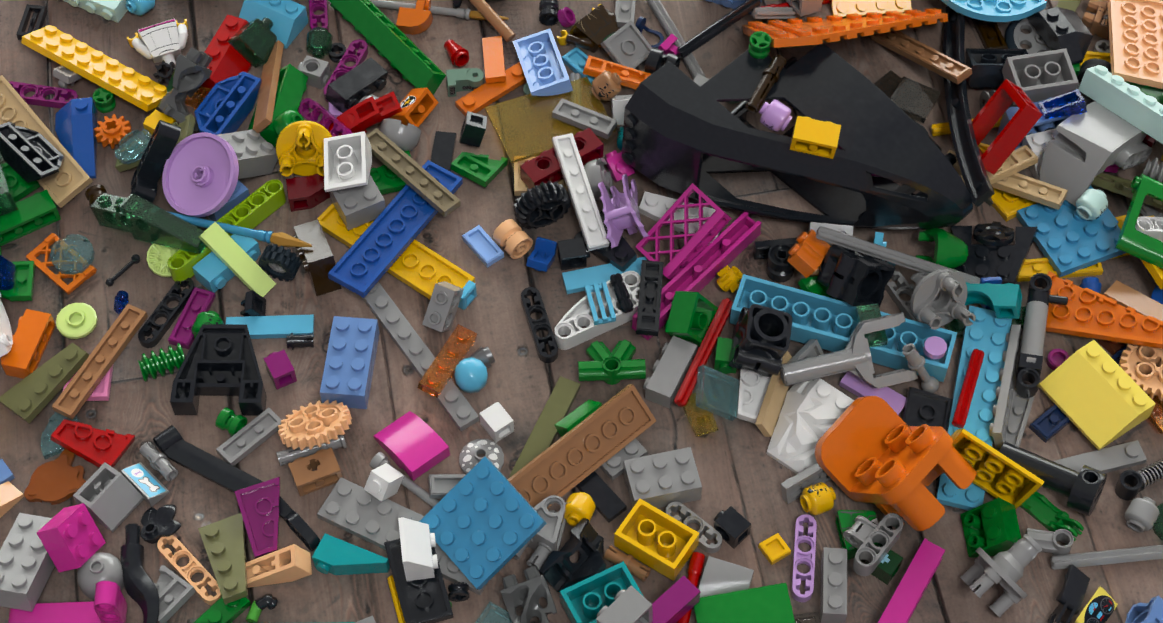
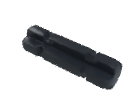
M619 273L611 275L610 282L612 287H614L613 290L617 300L621 304L622 312L628 313L633 311L634 305L632 300L629 299L630 295L623 282L622 275Z

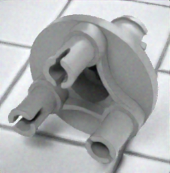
M940 269L928 275L917 272L911 276L910 279L915 282L916 286L913 284L909 285L913 291L910 308L913 317L918 322L925 323L931 329L936 330L953 319H959L965 326L973 324L969 318L973 321L976 320V316L967 310L965 305L967 285L958 273L950 269Z
M1029 534L1023 535L1024 537L1018 540L1008 551L999 552L993 558L979 547L976 550L979 556L974 560L975 563L960 576L979 598L995 583H999L1004 588V593L989 606L999 618L1014 603L1018 604L1028 596L1016 582L1023 576L1024 568L1042 550L1041 546Z

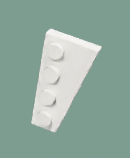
M645 191L639 206V212L658 222L678 199ZM699 207L688 208V219L699 218ZM703 207V218L710 217L716 210ZM677 209L674 213V220H683L684 209ZM699 222L688 223L689 234L696 233L699 230ZM684 223L674 224V230L679 233L681 231L684 232ZM720 232L712 241H714L719 236Z
M740 369L738 419L756 423L771 377L760 375L751 370Z

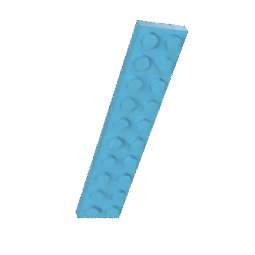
M969 305L968 310L976 316V320L973 321L969 318L973 324L964 328L947 433L951 436L957 429H965L992 447L993 437L989 435L990 423H994L995 419L993 418V406L998 403L996 389L997 386H1001L999 373L1000 369L1004 368L1005 362H1003V352L1007 351L1008 348L1006 335L1010 333L1012 319L997 318L992 310ZM974 349L984 351V358L966 423L963 428L954 427L952 421L971 353ZM945 473L940 475L936 499L941 504L968 511L983 505L985 490L973 482L967 489H959Z

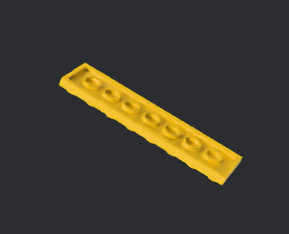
M47 25L22 36L21 43L146 112L158 107L161 99L167 93L166 86L158 84L149 77L136 72L133 68L127 67L118 60L103 54V52L95 50L86 43L73 38L70 34L58 30L55 26Z
M333 203L317 218L323 231L349 248L374 222L372 220L347 230ZM415 239L387 271L428 299H431L435 283L445 281L460 288H463L469 280L475 283V277Z

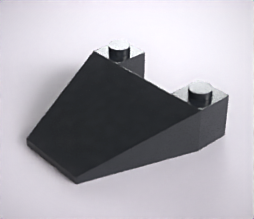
M202 324L172 384L170 403L175 415H197L200 396H239L238 404L242 416H258L265 411L267 395L247 325Z

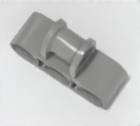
M887 514L878 525L859 515L854 519L855 523L843 533L845 540L858 549L853 562V569L857 575L869 576L898 541L903 529V519L898 514ZM887 526H893L896 530H890ZM873 543H880L883 547H877ZM865 559L870 563L863 564L860 562V560Z

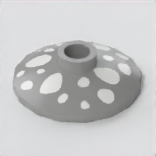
M489 439L470 441L463 447L459 455V464L465 474L484 458L478 457V454H485L484 457H487L499 471L504 465V453L501 447Z

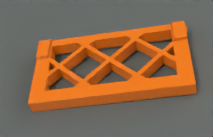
M51 233L41 244L26 255L27 260L34 261L35 267L68 295L97 271L94 266L55 233ZM53 243H57L61 247L58 249H49ZM60 253V261L48 262L49 254ZM64 253L70 254L75 260L63 261ZM40 254H45V262H40L37 257ZM74 265V273L62 274L63 266ZM78 265L86 268L82 273H77ZM48 266H59V274H54ZM62 278H73V281L67 285L62 281Z

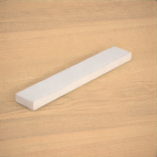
M573 133L552 137V144L588 251L609 247L610 243L606 239L607 234Z

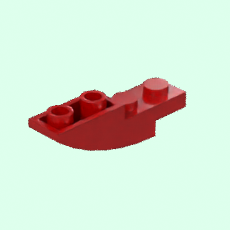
M394 91L375 100L373 96L363 100L342 113L337 119L348 127L352 133L363 131L367 133L366 128L402 112V108ZM334 123L330 124L329 131L332 130Z

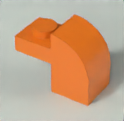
M417 0L415 9L399 7L396 26L404 34L416 35L426 31L433 21L430 11L431 0Z

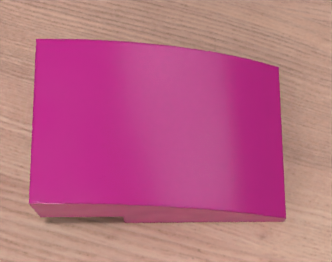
M411 411L374 435V439L400 469H404L413 481L450 456L449 446L427 423Z

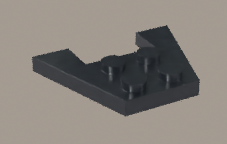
M950 226L951 233L962 239L968 246V257L966 263L963 264L966 267L967 274L979 277L980 279L1001 277V284L1016 283L1037 233V227H1016L1015 245L988 246L972 244V226Z

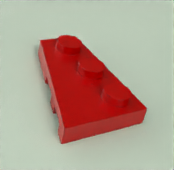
M64 419L52 433L51 440L100 468L104 462L114 467L134 442L135 435L117 434L114 430L106 429L104 431L92 428L88 424Z

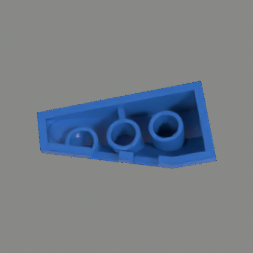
M92 97L71 99L55 114V131L60 143L89 177L93 179L96 178L97 139L94 128L97 127L98 112Z

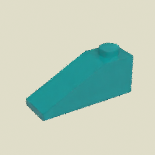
M326 533L312 556L315 568L323 574H328V572L333 575L388 573L390 570L388 558Z

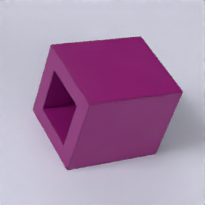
M285 350L273 352L263 358L266 370L276 390L297 381L295 370Z

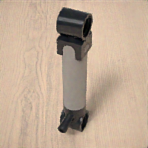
M1044 273L1034 274L1030 279L1015 385V391L1023 398H1031L1038 391L1049 303L1065 306L1068 303V297L1050 295L1052 280ZM1025 381L1030 382L1031 385H1027V384H1025V383H1023V382H1025Z

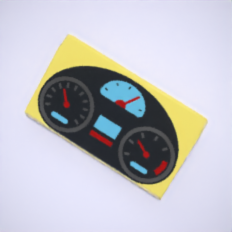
M1099 587L1074 623H1106L1118 604L1102 587Z

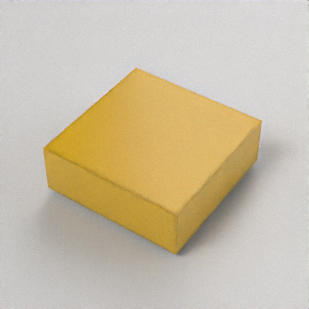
M779 533L758 545V548L771 565L791 554L790 548Z

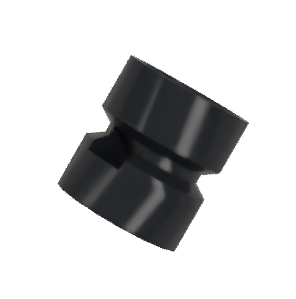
M653 47L646 60L645 72L653 74L668 61L679 69L681 57L670 52L666 55L664 50Z
M777 243L769 249L766 274L774 282H786L793 276L794 267L787 261L790 256L788 251L792 248L789 244Z

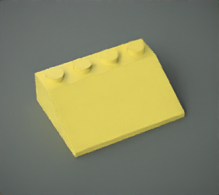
M1095 340L1077 350L1039 383L1041 390L1098 451L1149 418L1156 404Z

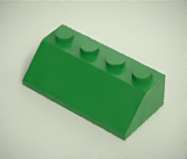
M291 64L280 69L272 123L259 132L260 136L271 143L274 148H276L278 139L274 129L275 118L287 110L298 111L302 95L307 89L308 76ZM256 107L248 130L253 129Z

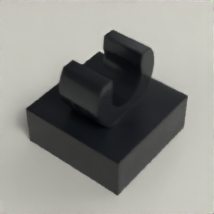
M253 290L246 292L245 300L241 302L245 309L240 314L244 317L265 316L266 299Z

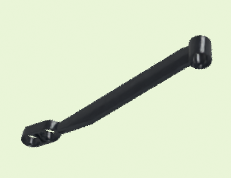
M173 425L153 438L158 449L170 460L233 493L263 482L186 442ZM280 496L279 517L283 518L302 543L310 551H313L318 547L320 539L300 515L292 510Z

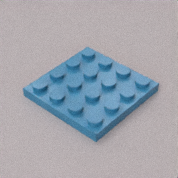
M1064 200L1059 210L1037 203L1017 210L1016 217L1023 227H1037V233L1033 241L1049 260L1048 262L1057 272L1058 276L1062 277L1126 253L1115 248L1121 229L1117 225L1118 220L1109 208L1098 219L1085 220L1078 215L1076 206Z
M484 457L419 521L429 524L430 533H435L436 543L478 590L497 574L547 524L487 457Z

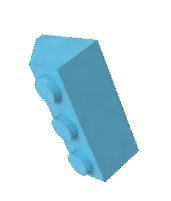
M244 0L239 18L247 20L268 41L275 43L279 40L282 42L285 49L288 48L309 23L306 7L292 0ZM262 21L268 26L266 31L261 30L259 27Z

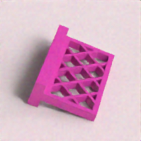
M692 183L648 232L649 236L644 237L635 247L649 261L660 262V255L670 254V262L663 267V275L672 280L708 246L732 218ZM694 191L699 194V203L688 204V197ZM712 206L716 210L710 217L703 218V207ZM699 207V218L688 219V208ZM677 209H684L683 220H674V213ZM699 222V230L696 233L689 234L688 223ZM684 223V234L674 235V224ZM663 225H670L669 236H660V228ZM684 238V246L681 249L674 250V239ZM670 239V250L660 251V240ZM649 241H655V252H647L643 247Z

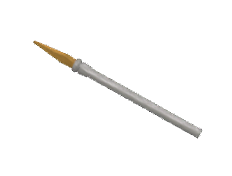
M370 0L379 8L399 10V7L413 9L416 7V4ZM431 6L430 8L432 14L455 16L456 18H465L466 20H470V18L486 20L479 11H471L470 8L455 9ZM500 16L502 20H509L507 17Z

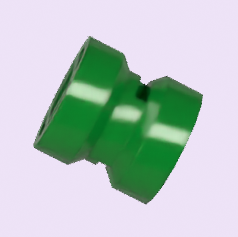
M226 407L219 413L215 425L221 430H228V433L233 436L247 425V418L240 414L236 415L233 410Z

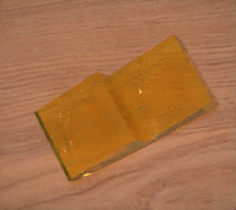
M703 392L691 394L687 405L683 406V409L696 437L718 431L719 429L712 410L708 408Z

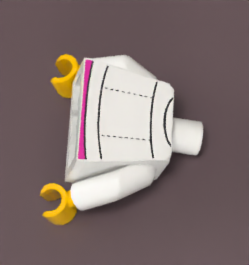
M174 18L139 29L138 33H134V38L130 39L127 37L129 45L146 59H152L154 63L162 62V60L168 64L174 62L176 67L175 57L181 54V50L185 48L188 38L187 19H184L183 23H178Z

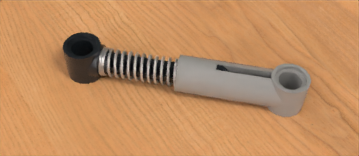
M1163 459L1138 471H1124L1115 486L1116 495L1123 500H1133L1138 492L1144 490L1146 486L1162 480Z

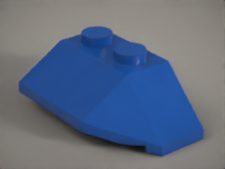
M243 71L237 76L229 77L216 83L194 111L199 131L215 135L236 132L252 111L262 80Z

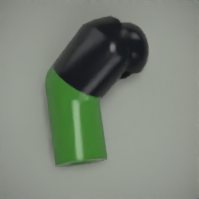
M265 594L255 600L251 605L246 621L257 623L263 609L267 607L272 610L277 606V598L272 597V594Z

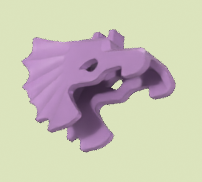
M627 174L622 175L624 193H620L615 186L610 187L613 198L609 197L603 182L598 184L601 191L600 199L603 203L602 211L605 215L603 223L608 230L606 239L611 242V248L618 246L624 229H627L629 235L637 233L639 230L643 238L649 236L644 229V225L641 223L635 179H631V189H629Z

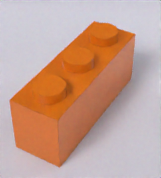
M26 309L24 315L19 318L18 328L15 334L12 335V348L9 353L1 357V365L6 375L24 379L36 370L56 326L51 314Z

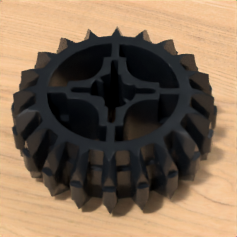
M548 181L546 184L541 182L540 185H534L531 189L527 188V191L521 193V197L516 199L517 203L514 204L515 216L519 223L527 229L533 227L537 229L551 225L553 222H557L559 218H563V214L568 212V208L571 206L570 196L562 184H558V182L552 183Z

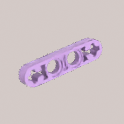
M807 514L797 518L794 531L791 594L798 602L809 601L814 589L817 524L814 517ZM803 523H808L807 536L803 535ZM800 543H808L811 550L802 552L799 550L798 545ZM806 564L809 566L810 571L805 574L800 573L797 570V566ZM801 581H805V594H800Z

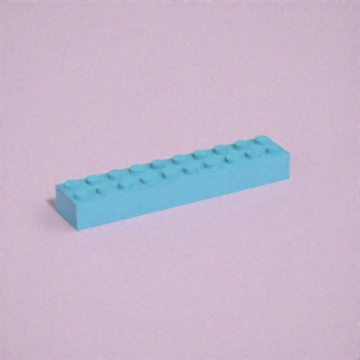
M743 274L731 308L730 323L737 324L743 307L750 308L753 304L762 305L789 313L792 316L790 340L806 344L810 339H817L821 349L835 352L845 349L850 341L852 332L860 321L890 314L862 306H851L844 301ZM905 318L906 322L901 323L897 327L864 334L865 338L868 339L873 363L897 370H910L902 349L906 344L912 343L915 345L918 353L925 358L924 367L928 374L935 377L938 381L944 382L957 332L943 328L933 330L925 323ZM938 336L945 340L947 350L942 358L931 359L925 355L923 347L929 337Z

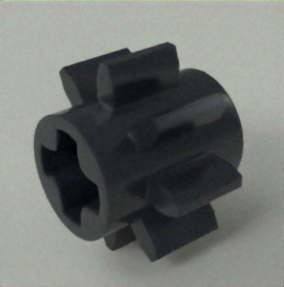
M162 60V64L159 66L155 65L157 73L153 74L156 79H159L158 83L161 85L164 83L169 84L175 70L174 62L168 64Z

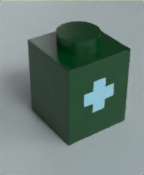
M878 543L877 547H883V545ZM890 550L871 575L888 585L900 569L903 557Z

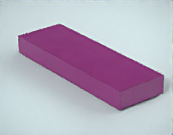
M194 287L168 338L169 344L177 346V343H179L182 348L190 349L194 341V335L191 331L192 326L199 313L209 311L216 297L214 292Z

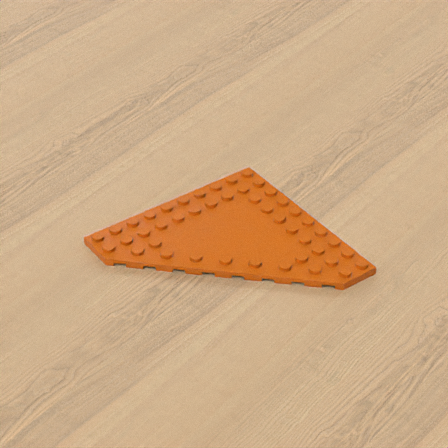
M925 8L923 12L922 10L909 9L905 10V13L885 11V15L878 12H868L863 17L855 13L846 14V18L838 15L826 16L827 19L812 16L807 17V21H802L799 18H787V22L779 19L767 20V23L748 21V25H742L743 34L748 36L757 31L766 32L771 37L770 46L780 48L823 44V41H840V38L853 39L857 38V35L869 36L874 35V32H890V29H894V31L906 29V26L914 28L920 27L922 24H937V20L948 22V13L941 12V9Z

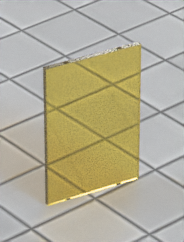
M587 77L571 81L573 91L553 96H533L528 94L485 107L490 122L511 163L538 156L543 151L553 148L552 137L573 133L574 136L577 132L584 131L552 118V112L561 98L608 116L600 100L592 93V85Z

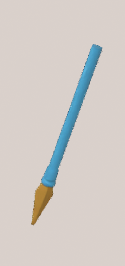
M154 209L152 214L156 218L203 228H209L216 222ZM216 222L227 233L255 238L268 244H277L278 247H312L311 244L284 232L274 233L273 231L254 230Z

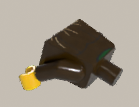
M599 4L597 8L593 7L589 14L574 24L569 32L570 34L566 30H562V37L556 36L557 42L561 46L571 44L595 53L602 48L601 43L618 30L616 15L605 9L602 4Z

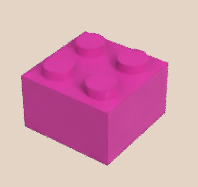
M84 503L63 508L37 532L59 573L80 568L106 543Z

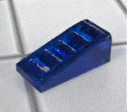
M1079 89L1038 103L1045 119L1087 112L1085 100Z

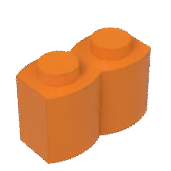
M813 229L808 233L802 232L796 239L798 244L796 243L788 251L790 256L787 261L805 278L817 270L831 247L826 241L817 239L816 232Z

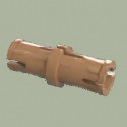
M612 545L609 546V549L604 554V559L615 565L624 561L630 573L643 582L650 575L651 568L636 561L634 556L622 553Z

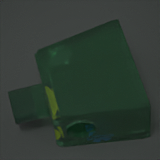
M256 18L244 25L228 42L256 68L268 61L277 37L270 30L273 22L269 18H263L262 21Z

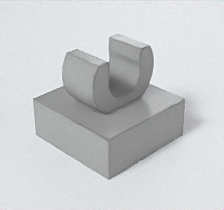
M62 65L53 69V76L59 79L58 85L67 89V84L74 86L75 81L82 78V76Z

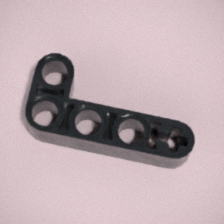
M159 120L131 181L130 199L148 205L153 204L157 193V183L163 172L166 160L170 158L179 139L181 127Z

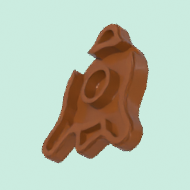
M65 448L57 459L39 466L32 474L30 483L24 491L26 500L29 502H49L51 505H55L73 497L77 490L86 482L84 480L85 470L83 466L72 467L76 454Z

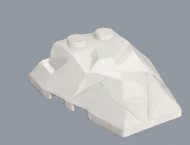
M821 378L794 384L786 394L766 454L796 474L816 464L815 447L818 440L855 400Z

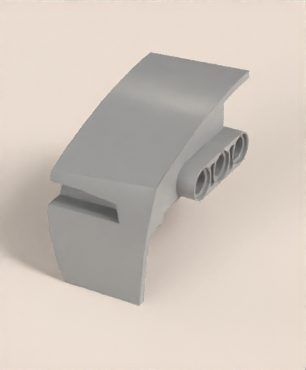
M1094 101L1075 112L1056 127L1055 130L1059 133L1046 146L1039 180L1068 190L1065 200L1076 206L1077 199L1090 187L1096 176L1102 173L1106 167L1115 164L1125 170L1142 164L1150 156L1152 148L1143 143L1147 135L1146 133Z

